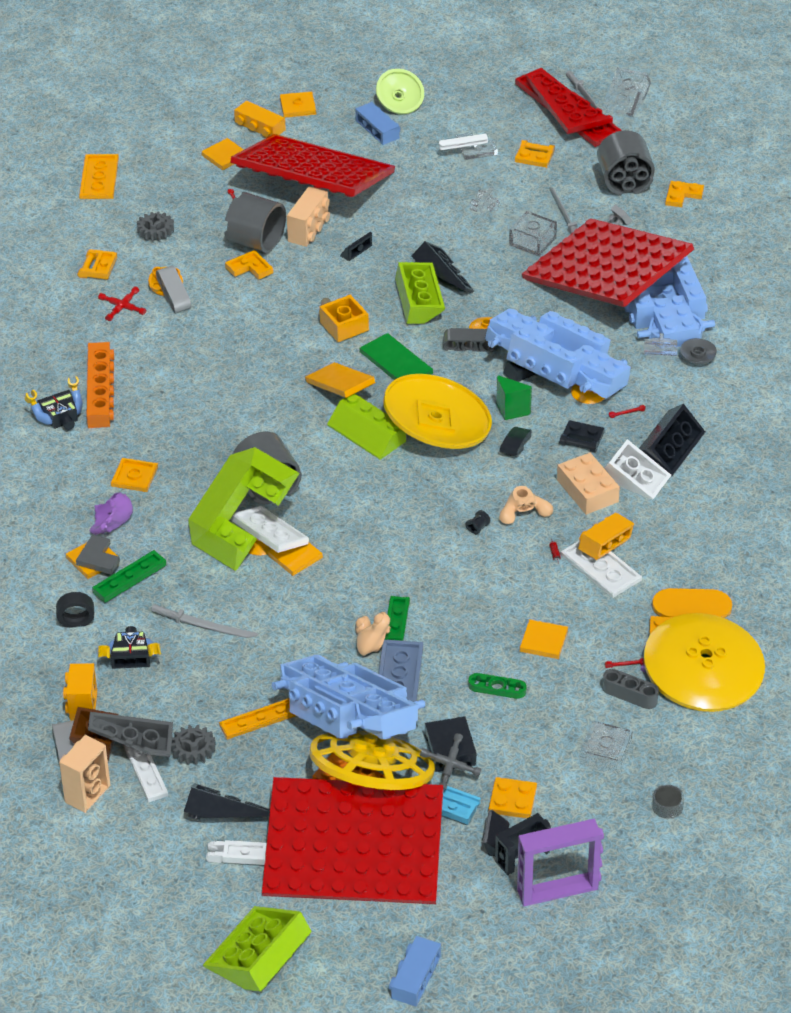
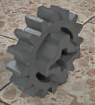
M159 211L157 213L150 212V215L144 214V218L139 217V221H137V233H140V237L145 236V240L151 238V241H154L157 238L160 241L162 237L166 239L167 235H172V231H174V220L171 219L170 215L166 216V213L160 214Z
M188 725V729L181 727L180 733L174 732L171 752H173L174 758L179 757V762L186 760L187 765H189L191 761H194L195 765H197L198 760L206 762L205 757L211 758L212 752H215V737H213L212 731L207 732V727L200 729L199 725H196L195 728Z

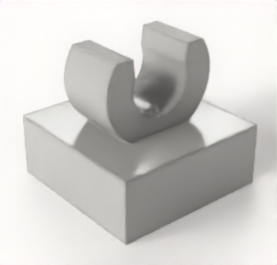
M616 204L611 208V211L614 213L609 217L611 223L615 222L616 225L622 226L623 222L626 225L632 222L628 214Z

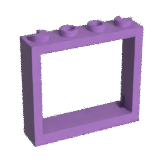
M595 818L519 835L517 891L523 907L598 890L599 881H601L600 868L602 867L600 854L603 853L601 840L604 839L603 829L598 828ZM589 842L587 873L533 885L534 854Z

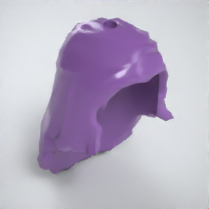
M118 492L114 493L105 504L95 505L96 521L90 528V533L97 535L111 532L124 524L133 513L130 498L126 494Z

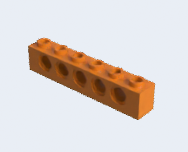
M110 342L88 343V428L110 427V421H114V411L111 409L114 408V398L111 397L114 396V385H111L114 384V373H111L114 372V361H111L114 360V349H110Z

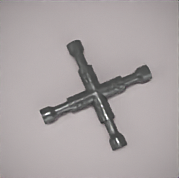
M458 733L454 736V744L450 748L448 757L439 753H431L425 748H422L420 756L435 759L434 761L445 765L442 774L443 779L439 783V785H443V791L447 789V781L451 776L453 768L472 772L478 777L481 772V768H473L468 766L467 763L456 760L459 751L458 746L463 738Z

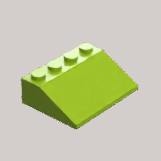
M254 906L203 966L243 989L261 992L273 976L280 971L285 962L292 957L297 948L305 942L312 931L301 911Z

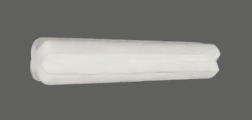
M486 134L440 140L439 148L440 150L486 144L488 143V137Z

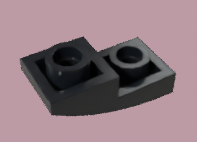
M513 427L503 440L499 452H504L508 456L518 455L524 450V442L531 437L532 430Z

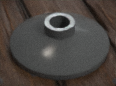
M695 338L685 341L681 345L680 353L685 360L691 363L703 364L712 361L716 357L717 349L710 341Z

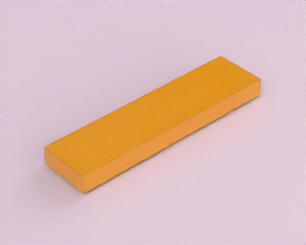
M290 698L221 721L219 726L228 740L295 717L296 715L290 712Z

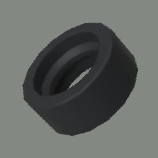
M70 592L64 594L56 603L57 619L64 627L87 626L94 619V602L85 593ZM74 606L86 609L78 614L65 612L66 609Z

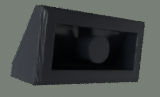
M372 232L367 233L346 247L340 257L351 261L372 246Z
M493 810L488 812L483 840L489 856H495L496 835L508 829L510 825L506 819Z

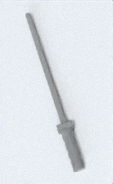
M567 71L566 76L575 85L574 89L579 90L595 109L599 108L584 89V81L578 80L571 71Z
M549 188L567 222V231L572 234L577 229V222H571L554 188Z
M156 604L151 609L152 612L175 619L178 624L182 621L244 638L258 636L256 632L237 629L186 615L182 609L179 612H175Z

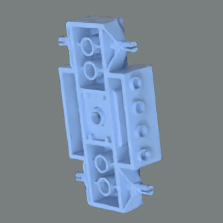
M687 256L624 307L625 312H629L630 323L634 324L636 329L649 327L647 330L637 331L638 339L648 337L661 350L681 347L685 341L690 339H701L705 328L715 327L714 319L701 320L705 319V312L708 311L706 296Z
M509 308L490 319L485 340L488 341V346L491 348L496 345L503 347L508 351L507 360L567 389L577 384L580 386L581 392L585 393L587 390H590L603 398L610 397L628 384L631 367L627 365L626 360H616L608 355L611 340L603 334L595 333L586 326H581L571 319L560 316L557 312L549 311L541 316L540 322H537L534 315L530 317L518 313L517 310Z
M313 655L280 664V681L272 682L271 685L275 691L282 688L289 690L291 713L323 729V731L333 734L339 739L356 734L358 727L378 736L380 739H390L391 736L397 734H406L407 731L416 729L418 709L425 708V701L422 699L415 702L406 699V687L358 663L348 665L347 662L336 664L321 655Z

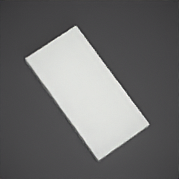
M262 506L236 512L230 519L278 553L307 545L309 542V538Z
M580 540L561 551L563 558L612 598L642 581L641 575L611 551L595 560L578 549Z

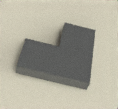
M92 534L77 557L76 565L113 574L120 562V557L105 553L111 544L110 539Z

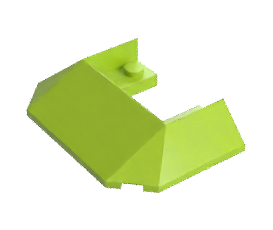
M256 447L231 454L188 519L192 545L236 571L257 540L256 537L229 521L250 489L279 506L300 473Z

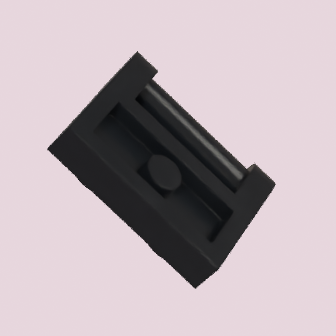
M569 420L563 434L560 436L559 445L565 446L567 444L581 447L596 453L605 428Z

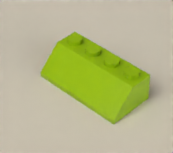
M398 262L395 281L407 324H425L445 310L433 263Z
M357 394L340 400L327 423V426L379 460L406 442V433L393 423L388 414Z

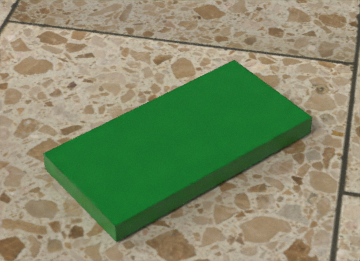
M389 333L359 348L361 354L393 380L410 374H433V369Z

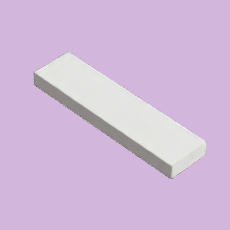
M122 744L148 802L168 797V791L152 756Z

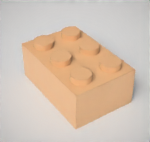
M311 186L306 189L287 214L288 242L307 247L310 242L314 241L317 232L322 230L323 224L328 222L330 218V212H328L330 202L328 191Z
M591 452L557 465V481L586 515L619 502L620 486Z
M85 735L61 758L59 765L65 803L86 813L111 786L106 745Z

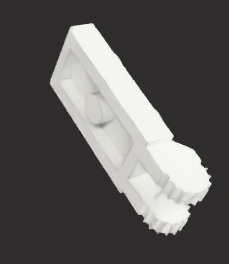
M225 840V842L212 841L208 843V850L211 852L207 853L206 861L265 865L267 843Z

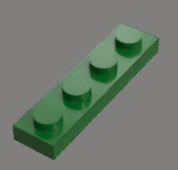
M153 550L93 586L92 591L100 600L106 603L167 566L166 559Z

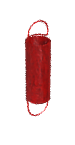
M552 541L549 546L553 560L557 556L561 559L557 543Z

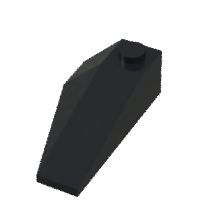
M424 241L412 254L411 257L415 262L433 263L436 276L464 291L474 292L468 281L462 275H458L460 270L452 265L454 263L453 260L441 247Z
M196 783L191 787L184 812L188 813V817L197 820L200 817H270L269 808L248 801L242 803L241 799L232 795L220 796L221 791Z

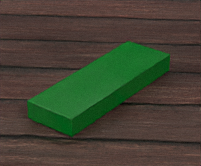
M390 596L387 615L390 618L388 626L391 629L385 635L384 640L404 641L410 597Z

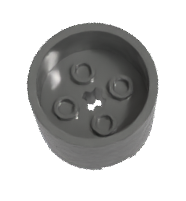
M628 130L618 131L607 136L601 142L597 150V158L605 183L611 192L620 196L622 193L631 192L639 194L651 185L654 180L655 167L646 141L640 134Z
M242 192L238 198L235 197L228 208L225 221H228L227 231L224 232L225 237L229 242L263 253H270L282 237L286 223V209L281 203Z
M264 431L252 434L242 440L233 451V454L256 447L300 473L287 494L291 495L298 487L302 473L298 463L282 439L273 432ZM249 489L248 493L255 502L263 505L272 503Z

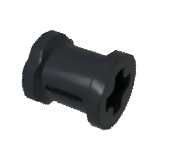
M478 510L475 513V517L468 520L465 526L469 532L476 535L491 520L485 511Z

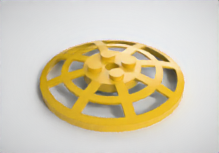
M357 731L356 734L339 739L328 732L317 736L310 744V758L321 770L343 781L364 787L386 790L412 789L427 784L432 779L435 771L433 760L429 757L420 756V748L395 737L380 739L372 733ZM332 739L329 748L318 750L317 744ZM338 740L350 742L348 745L337 746ZM348 750V753H349L352 757L346 755V754L343 753L342 751ZM399 752L411 754L410 760L399 755ZM334 753L342 760L348 762V764L344 768L338 767L322 755ZM417 756L428 764L429 767L426 771H423L416 765ZM397 761L402 762V764L392 765ZM356 766L383 771L385 778L365 776L352 771ZM411 768L419 774L410 778L394 779L392 771Z

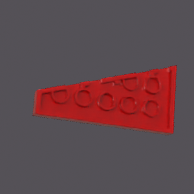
M542 71L526 75V81L567 134L613 123L612 116H606L600 108L595 109L590 105L589 101L572 91L570 93L564 85L559 86L553 78Z

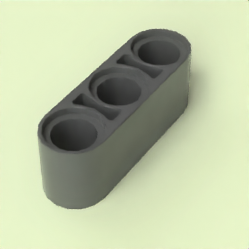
M449 328L444 332L443 348L446 351L472 350V352H493L495 350V346L493 348L489 347L488 341L485 340L487 329Z
M608 669L603 673L602 689L606 694L645 709H653L657 706L659 689L655 684L616 669Z

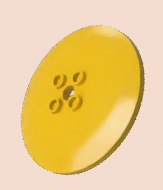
M430 374L405 375L392 381L384 394V408L393 423L406 434L426 444L449 449L472 447L486 439L492 426L491 414L485 403L468 388L444 377Z
M690 613L666 620L650 634L644 649V666L650 681L658 687L659 692L665 697L693 710L717 712L739 706L758 691L765 674L764 656L755 639L736 623L711 614ZM701 654H708L710 657L704 658Z

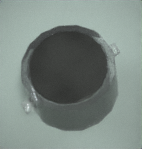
M673 785L659 786L655 789L652 796V811L656 816L665 820L679 817L684 808V794L682 790Z

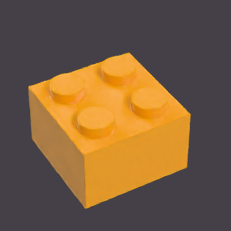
M351 294L319 306L320 323L337 342L369 331V314Z
M94 663L70 664L69 672H65V684H67V687L63 689L64 700L67 699L65 702V712L69 713L70 721H74L78 707L96 710L98 689Z

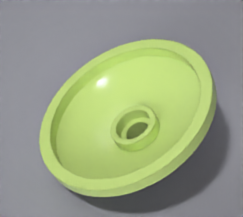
M391 69L380 76L376 84V95L381 105L388 111L395 114H409L417 110L422 104L424 87L419 78L412 72L404 69Z

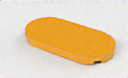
M668 588L655 594L652 608L656 615L658 614L662 617L703 613L725 618L731 614L732 600L726 593L715 589Z

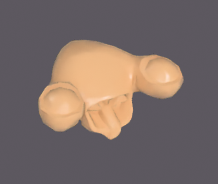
M518 486L509 495L504 508L500 512L499 520L504 524H511L515 520V512H526L533 508L543 517L553 514V505L532 493L526 486Z
M385 612L375 615L373 624H371L368 616L357 619V650L362 656L371 652H378L384 642L385 635L390 632L391 627L388 626L390 618Z

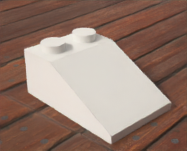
M628 439L604 467L620 487L652 500L671 476L670 473Z

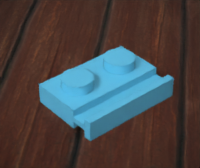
M447 786L446 791H443L442 816L468 825L478 805L481 804V798Z

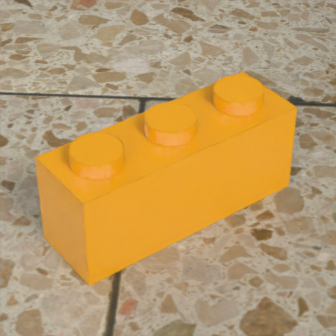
M247 100L234 109L235 122L238 125L258 132L264 137H269L273 134L280 135L286 130L285 117Z
M615 512L598 524H594L587 531H583L579 537L580 544L578 549L598 560L631 537L634 523Z

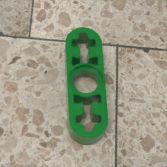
M474 673L468 678V687L473 692L520 699L526 695L527 685L522 680L482 673ZM494 684H500L503 687L500 689H495L492 686Z

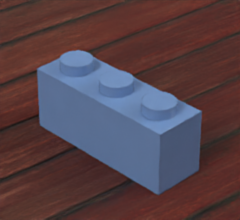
M373 102L355 108L356 122L382 145L400 139L399 125Z
M419 936L415 937L412 944L409 943L406 949V957L398 965V974L396 977H392L389 984L391 999L417 1007L441 957V943Z

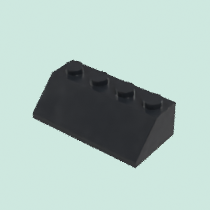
M683 403L667 411L639 449L673 476L706 431Z

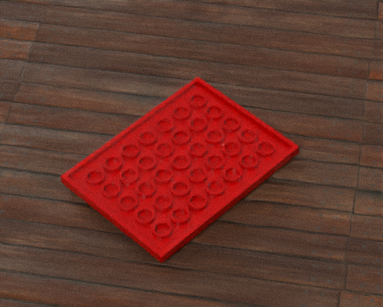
M276 134L231 156L230 163L236 164L239 168L247 167L251 168L254 172H266L269 176H281L284 180H296L299 184H311L314 188H326L332 193L341 192L347 197L356 196L395 172L394 165Z
M590 218L582 226L575 229L572 234L564 238L557 246L553 247L547 254L540 257L537 262L529 266L522 273V277L530 282L626 307L691 253L694 247L692 243Z
M273 777L262 896L436 904L443 785L424 784L412 789L386 790L364 787L343 780Z

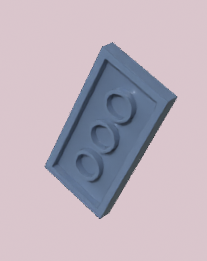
M384 640L379 674L406 687V699L412 702L417 701L423 642Z

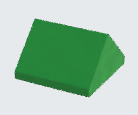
M498 375L496 404L504 420L530 415L532 386Z

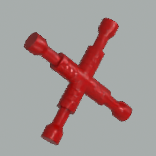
M134 286L131 292L126 294L122 300L100 293L98 296L99 300H106L116 305L112 312L105 316V319L112 321L114 315L118 314L123 308L130 311L134 310L144 315L147 311L145 308H139L129 303L133 295L139 292V288Z

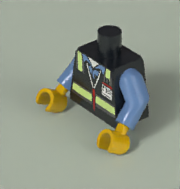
M75 376V384H72L70 378H68L67 384L72 389V392L66 390L37 400V402L35 400L37 397L35 390L31 391L33 398H30L28 393L25 394L24 399L27 403H31V409L39 422L50 425L54 429L61 426L66 430L74 428V422L78 421L77 415L81 413L83 405L80 390L77 389L79 384L77 376Z
M134 626L126 627L125 632H118L115 635V639L108 645L98 646V657H111L112 669L150 667L149 656L161 655L160 644L153 643L150 639L146 638L144 632H137V628Z

